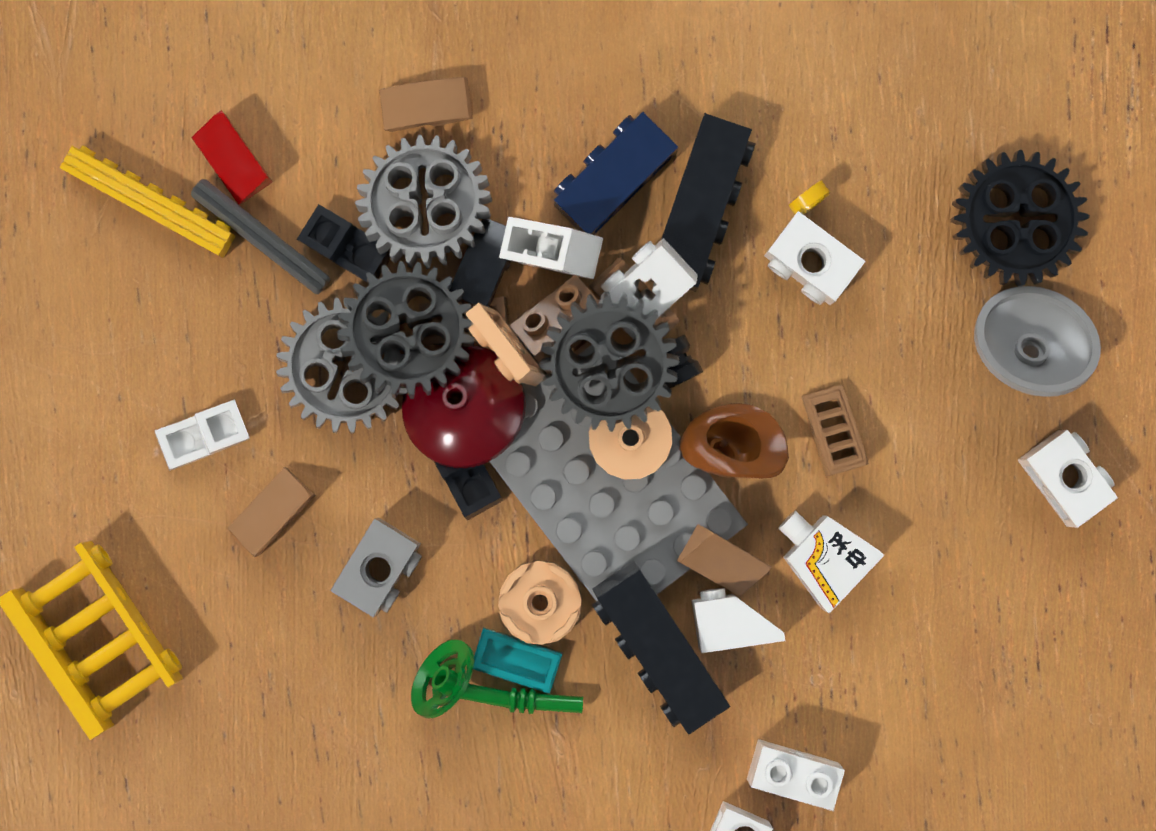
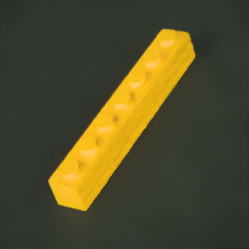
M73 145L71 146L59 167L60 169L224 258L236 237L229 232L230 226L217 220L216 224L207 220L209 216L207 213L196 207L192 212L184 207L185 201L174 195L170 199L163 196V189L152 183H149L148 187L139 182L141 177L128 170L123 174L116 170L119 165L109 159L104 158L103 161L94 158L96 152L83 145L80 149Z

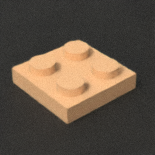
M477 303L465 313L473 323L468 328L482 347L489 346L495 351L499 358L494 363L509 381L514 379L518 384L525 383L534 387L543 381V377L547 374L539 367L538 362L498 311Z

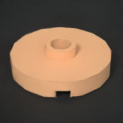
M648 406L646 408L647 421L643 422L635 414L632 416L630 429L626 428L622 419L616 420L614 431L611 432L606 420H601L596 430H593L591 426L589 429V448L596 463L608 474L624 480L641 479L656 472L667 460L672 446V428L662 410L658 412ZM634 430L637 432L639 439L634 446H628L623 442L622 436L625 431Z
M534 561L522 564L508 575L500 589L498 606L501 620L512 635L525 643L548 644L559 641L571 632L580 616L582 600L578 584L567 570L552 562ZM539 594L546 596L548 599L547 607L543 610L534 608L532 605L534 596Z

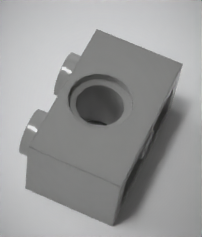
M375 518L330 591L372 617H375L380 610L388 613L400 593L399 590L394 588L402 574L410 577L422 558V555L416 552L421 543L384 520ZM376 557L385 559L390 565V575L384 581L374 579L369 572L370 562Z

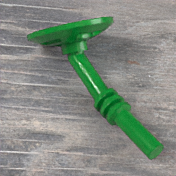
M456 639L444 642L428 655L415 676L411 690V703L414 711L428 719L436 718L446 713L459 699L509 708L511 713H514L516 709L519 710V713H524L528 709L529 714H533L535 710L570 713L583 712V697L538 694L535 689H530L529 693H527L526 688H521L520 692H517L516 688H512L511 691H504L469 684L474 667L473 651L468 644ZM454 654H458L457 658L450 659L442 665H440L448 657ZM432 678L433 697L426 701L428 683Z

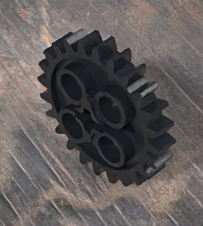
M1018 150L1014 153L1011 162L1007 154L1003 152L997 156V166L988 158L981 163L984 174L976 169L968 174L974 185L963 183L959 186V191L966 196V199H956L952 203L955 208L962 210V214L950 219L951 223L962 225V230L953 236V240H966L967 245L959 253L960 255H966L972 252L975 255L970 265L972 269L982 263L986 265L984 278L991 277L997 271L999 272V283L1004 285L1014 275L1016 286L1020 287L1025 285L1027 275H1029L1035 285L1043 280L1042 270L1048 277L1052 278L1058 275L1056 264L1064 268L1072 264L1066 252L1072 254L1081 252L1082 248L1073 240L1074 238H1083L1088 235L1086 230L1078 227V223L1089 219L1090 215L1078 212L1077 208L1087 201V197H1074L1073 192L1081 184L1079 181L1070 184L1064 181L1070 171L1068 168L1059 173L1054 172L1055 158L1041 165L1040 152H1035L1028 161H1025L1023 150ZM997 188L1005 193L1007 197L1005 208H998L993 205L990 200L991 189ZM1034 188H1040L1046 192L1048 205L1045 208L1039 207L1033 202L1031 195ZM1019 211L1021 217L1055 215L1056 221L1031 220L1020 226V222L1017 220L987 223L984 222L983 217L985 215L1009 217ZM994 229L1001 230L1007 236L1008 244L1005 250L997 249L991 243V232ZM1035 229H1041L1048 235L1049 245L1047 249H1040L1034 244L1032 236Z

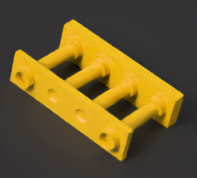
M92 541L81 542L74 547L81 557V561L33 593L30 591L26 592L23 588L8 591L0 597V606L89 740H92L114 726L110 719L114 709L160 678H162L167 687L178 683L184 678L179 672L182 669V665L177 656L169 648L164 650L109 568L113 563L106 550L100 544L95 546ZM92 574L105 595L58 627H49L40 614L43 612L42 607ZM115 608L128 630L81 662H72L64 650L66 641ZM138 643L151 662V665L104 697L95 696L87 684L89 676Z

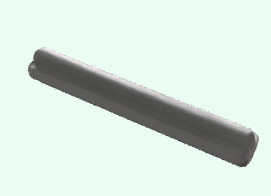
M202 179L196 184L191 192V196L295 279L315 294H320L327 287L330 281L328 275L206 179Z

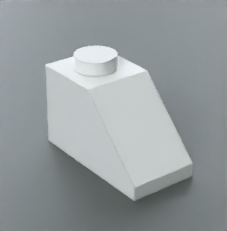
M725 588L701 591V599L692 600L698 646L701 653L785 641V634L782 630L735 595H726Z

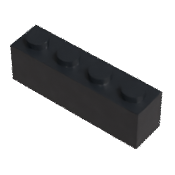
M704 113L662 236V239L664 238L698 274L697 283L689 289L694 292L697 291L700 282L707 285L709 283L716 262L708 259L713 243L721 245L729 224L728 221L722 220L726 205L735 206L742 186V182L736 181L735 178L740 165L748 167L756 144L748 141L752 129Z
M634 561L592 588L598 601L592 604L594 610L605 626L611 622L614 623L621 634L615 640L627 659L629 660L634 656L637 657L643 666V669L637 672L651 694L659 690L666 701L660 707L673 727L681 723L689 735L731 707Z

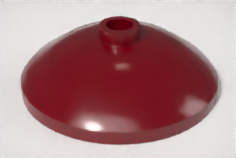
M480 346L462 347L469 354V361H455L460 369V375L457 377L446 372L447 387L443 388L436 381L431 382V395L429 396L421 386L416 387L414 399H410L408 393L404 394L402 417L410 440L422 454L440 465L453 468H470L485 464L502 454L515 440L522 427L526 410V398L522 383L518 384L514 379L509 381L494 363L499 358L494 351ZM463 393V399L460 403L456 405L451 404V398L454 394Z

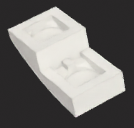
M235 399L196 413L195 416L155 430L156 438L169 471L249 439Z

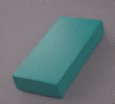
M483 628L474 655L473 669L550 694L563 653L541 645L525 643L519 638Z

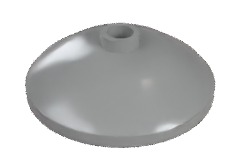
M1020 286L1001 291L985 303L975 323V346L984 365L1000 381L1026 394L1051 397L1073 392L1089 380L1099 363L1101 353L1100 339L1090 317L1071 299L1049 289Z

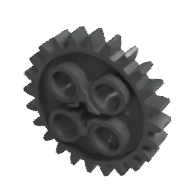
M400 261L397 273L391 274L386 265H382V278L377 279L370 272L366 273L369 286L365 288L355 283L353 289L358 298L345 297L343 300L344 306L351 313L338 314L339 322L348 327L338 330L337 336L339 340L350 342L340 348L342 356L355 355L348 363L349 370L355 371L363 368L360 382L364 384L375 378V392L377 393L382 391L387 384L391 386L392 398L397 397L401 388H406L410 399H414L416 387L420 386L429 396L431 395V382L436 381L445 388L447 387L446 372L457 377L460 375V369L455 363L456 360L460 362L469 361V354L462 347L474 346V338L465 334V332H469L468 328L473 323L470 319L463 318L467 316L465 313L472 306L471 304L458 305L464 297L463 289L450 292L452 278L449 276L438 282V272L435 267L426 276L422 274L421 263L419 262L416 263L412 272H406L403 261ZM422 296L427 298L431 305L425 311L417 312L409 308V301L414 297ZM375 310H385L391 315L390 320L386 324L379 326L370 323L368 317ZM436 316L442 317V321H441V322H438V323H436V322L427 323V322H429L433 317H436ZM407 323L408 327L413 329L411 337H406L403 332H400L401 324ZM433 334L439 335L444 339L445 345L436 351L428 350L422 345L425 337ZM375 337H386L382 339L380 343L372 344L370 342L371 339ZM390 348H397L404 352L405 358L402 362L391 365L383 361L382 355Z
M605 292L603 304H597L591 294L587 295V308L582 309L579 304L573 301L570 306L573 315L571 318L561 312L557 315V321L562 328L549 326L546 334L555 342H543L541 351L551 357L540 360L539 367L552 371L543 377L542 383L544 386L556 385V388L550 393L549 399L555 401L563 398L565 401L562 405L561 413L565 414L574 408L577 411L575 421L577 424L582 422L586 416L591 417L593 430H596L601 420H606L609 431H614L616 420L622 419L626 428L630 429L632 416L635 414L640 420L646 422V408L648 406L658 412L661 410V403L657 396L671 397V389L664 382H677V373L667 368L679 364L678 355L667 353L677 346L676 339H663L670 330L669 324L662 323L657 326L654 324L658 318V311L656 309L644 315L642 313L644 300L642 299L633 308L627 306L628 298L625 293L621 296L618 304L612 303L609 292ZM620 327H626L631 329L636 337L629 344H619L613 339L612 333ZM584 339L593 345L594 351L588 356H579L573 352L571 345L577 340ZM644 349L646 351V354L643 356H629L635 353L636 350ZM610 355L612 360H616V368L609 369L606 363H602L603 356ZM575 368H589L582 374L576 375L573 373ZM631 368H641L647 373L648 378L640 384H633L626 380L624 374ZM590 380H599L605 384L607 390L601 395L594 396L585 391L584 385Z

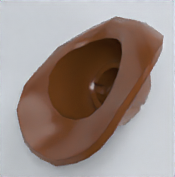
M726 404L703 412L690 421L679 441L682 456L689 464L705 472L723 477H776L782 473L789 459L787 440L780 425L770 413L749 404Z

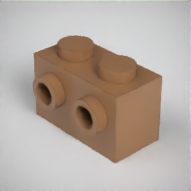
M574 275L564 284L558 286L550 295L533 308L527 310L510 325L539 364L540 360L551 357L542 352L541 347L543 342H555L546 333L549 326L562 328L557 321L559 312L571 318L573 316L570 308L571 303L575 301L582 309L587 308V295L590 294L596 303L599 304V300L578 276ZM581 339L573 342L571 349L575 354L579 355L592 344L587 340ZM544 370L547 374L552 372L549 370Z

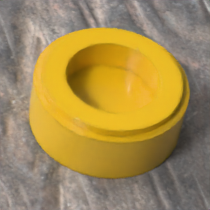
M821 180L802 193L788 206L794 214L799 211L805 215L830 195V191Z

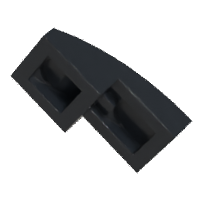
M319 204L297 238L306 246L367 282L366 273L368 272L378 279L382 274V265H387L391 259V248L385 253L380 254L376 248L378 240L369 242L365 232Z
M488 218L481 220L485 233L474 234L475 247L468 246L449 291L453 292L463 289L464 297L462 300L474 305L480 303L490 308L503 273L508 271L511 261L499 258L506 226Z
M434 462L467 521L504 501L484 464L470 468H453Z

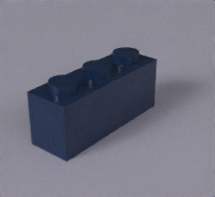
M644 112L636 119L631 115L626 117L613 131L616 138L606 148L601 144L597 146L583 161L587 167L576 178L569 174L555 188L554 192L558 196L554 199V206L579 231L595 235L676 155L678 146Z

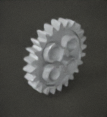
M418 135L416 146L411 147L405 138H401L402 150L398 152L389 145L385 146L388 158L383 160L374 155L372 159L377 167L376 171L363 170L364 177L369 184L357 185L359 194L364 197L355 201L358 211L364 213L358 217V221L362 228H368L365 232L368 241L378 240L376 248L380 254L385 253L391 248L390 258L394 263L405 255L409 268L414 266L417 258H422L426 269H430L432 257H438L443 266L447 265L446 253L450 251L458 258L463 257L460 245L464 243L474 248L475 241L471 233H485L484 225L478 219H488L491 217L489 208L484 206V204L492 202L490 191L483 190L489 186L487 175H479L482 171L480 162L474 161L469 163L471 155L468 149L457 154V145L454 140L450 141L445 148H442L440 138L437 135L433 138L431 145H426L422 135ZM421 168H426L425 187L429 196L426 200L429 233L426 236L422 235L423 216L418 206L422 203L419 182V170ZM446 174L454 177L451 183L446 186L434 184L435 180L441 175ZM400 178L412 179L410 185L404 189L393 188L394 183ZM449 213L456 216L454 221L447 226L435 224L438 217L442 214ZM401 217L414 218V221L408 228L397 229L394 227L396 221Z
M335 298L333 310L330 311L327 310L322 302H318L319 315L314 317L307 310L302 311L306 324L302 326L291 322L290 326L296 334L295 338L282 336L281 341L290 348L289 352H280L276 356L280 361L287 363V367L276 371L277 376L289 378L290 380L280 388L281 392H294L296 395L290 400L289 406L294 408L303 404L305 406L301 414V419L303 420L308 419L312 414L317 415L316 428L318 429L325 424L326 420L332 421V430L336 434L341 423H347L350 433H355L357 421H362L369 430L371 429V416L375 414L382 421H386L387 417L383 408L387 405L397 410L399 404L392 398L391 386L386 384L382 391L379 393L375 392V378L362 384L368 390V395L363 402L358 404L348 402L343 395L344 390L351 383H361L360 375L363 368L354 372L347 370L342 378L335 399L329 400L327 398L330 388L333 386L338 375V367L334 362L336 360L343 361L346 356H342L341 347L336 349L326 347L322 342V337L329 329L341 330L347 328L348 326L339 322L338 314L351 313V311L342 308L339 298ZM385 311L375 318L372 316V312L368 317L370 323L379 326L386 323L388 313ZM375 337L372 338L370 342L372 344L380 343V341L386 337ZM345 341L342 346L349 343L350 341ZM390 348L384 352L383 361L387 364L395 365L402 362L405 354H400V349ZM320 366L328 371L329 379L326 384L321 387H312L307 384L305 376L312 367ZM401 388L399 394H407V389Z

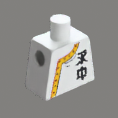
M794 511L778 528L795 544L783 558L819 607L827 613H830L884 556L881 551L828 516L823 515L811 526L797 511Z

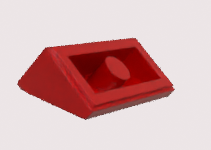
M222 110L216 113L191 137L239 206L273 183Z

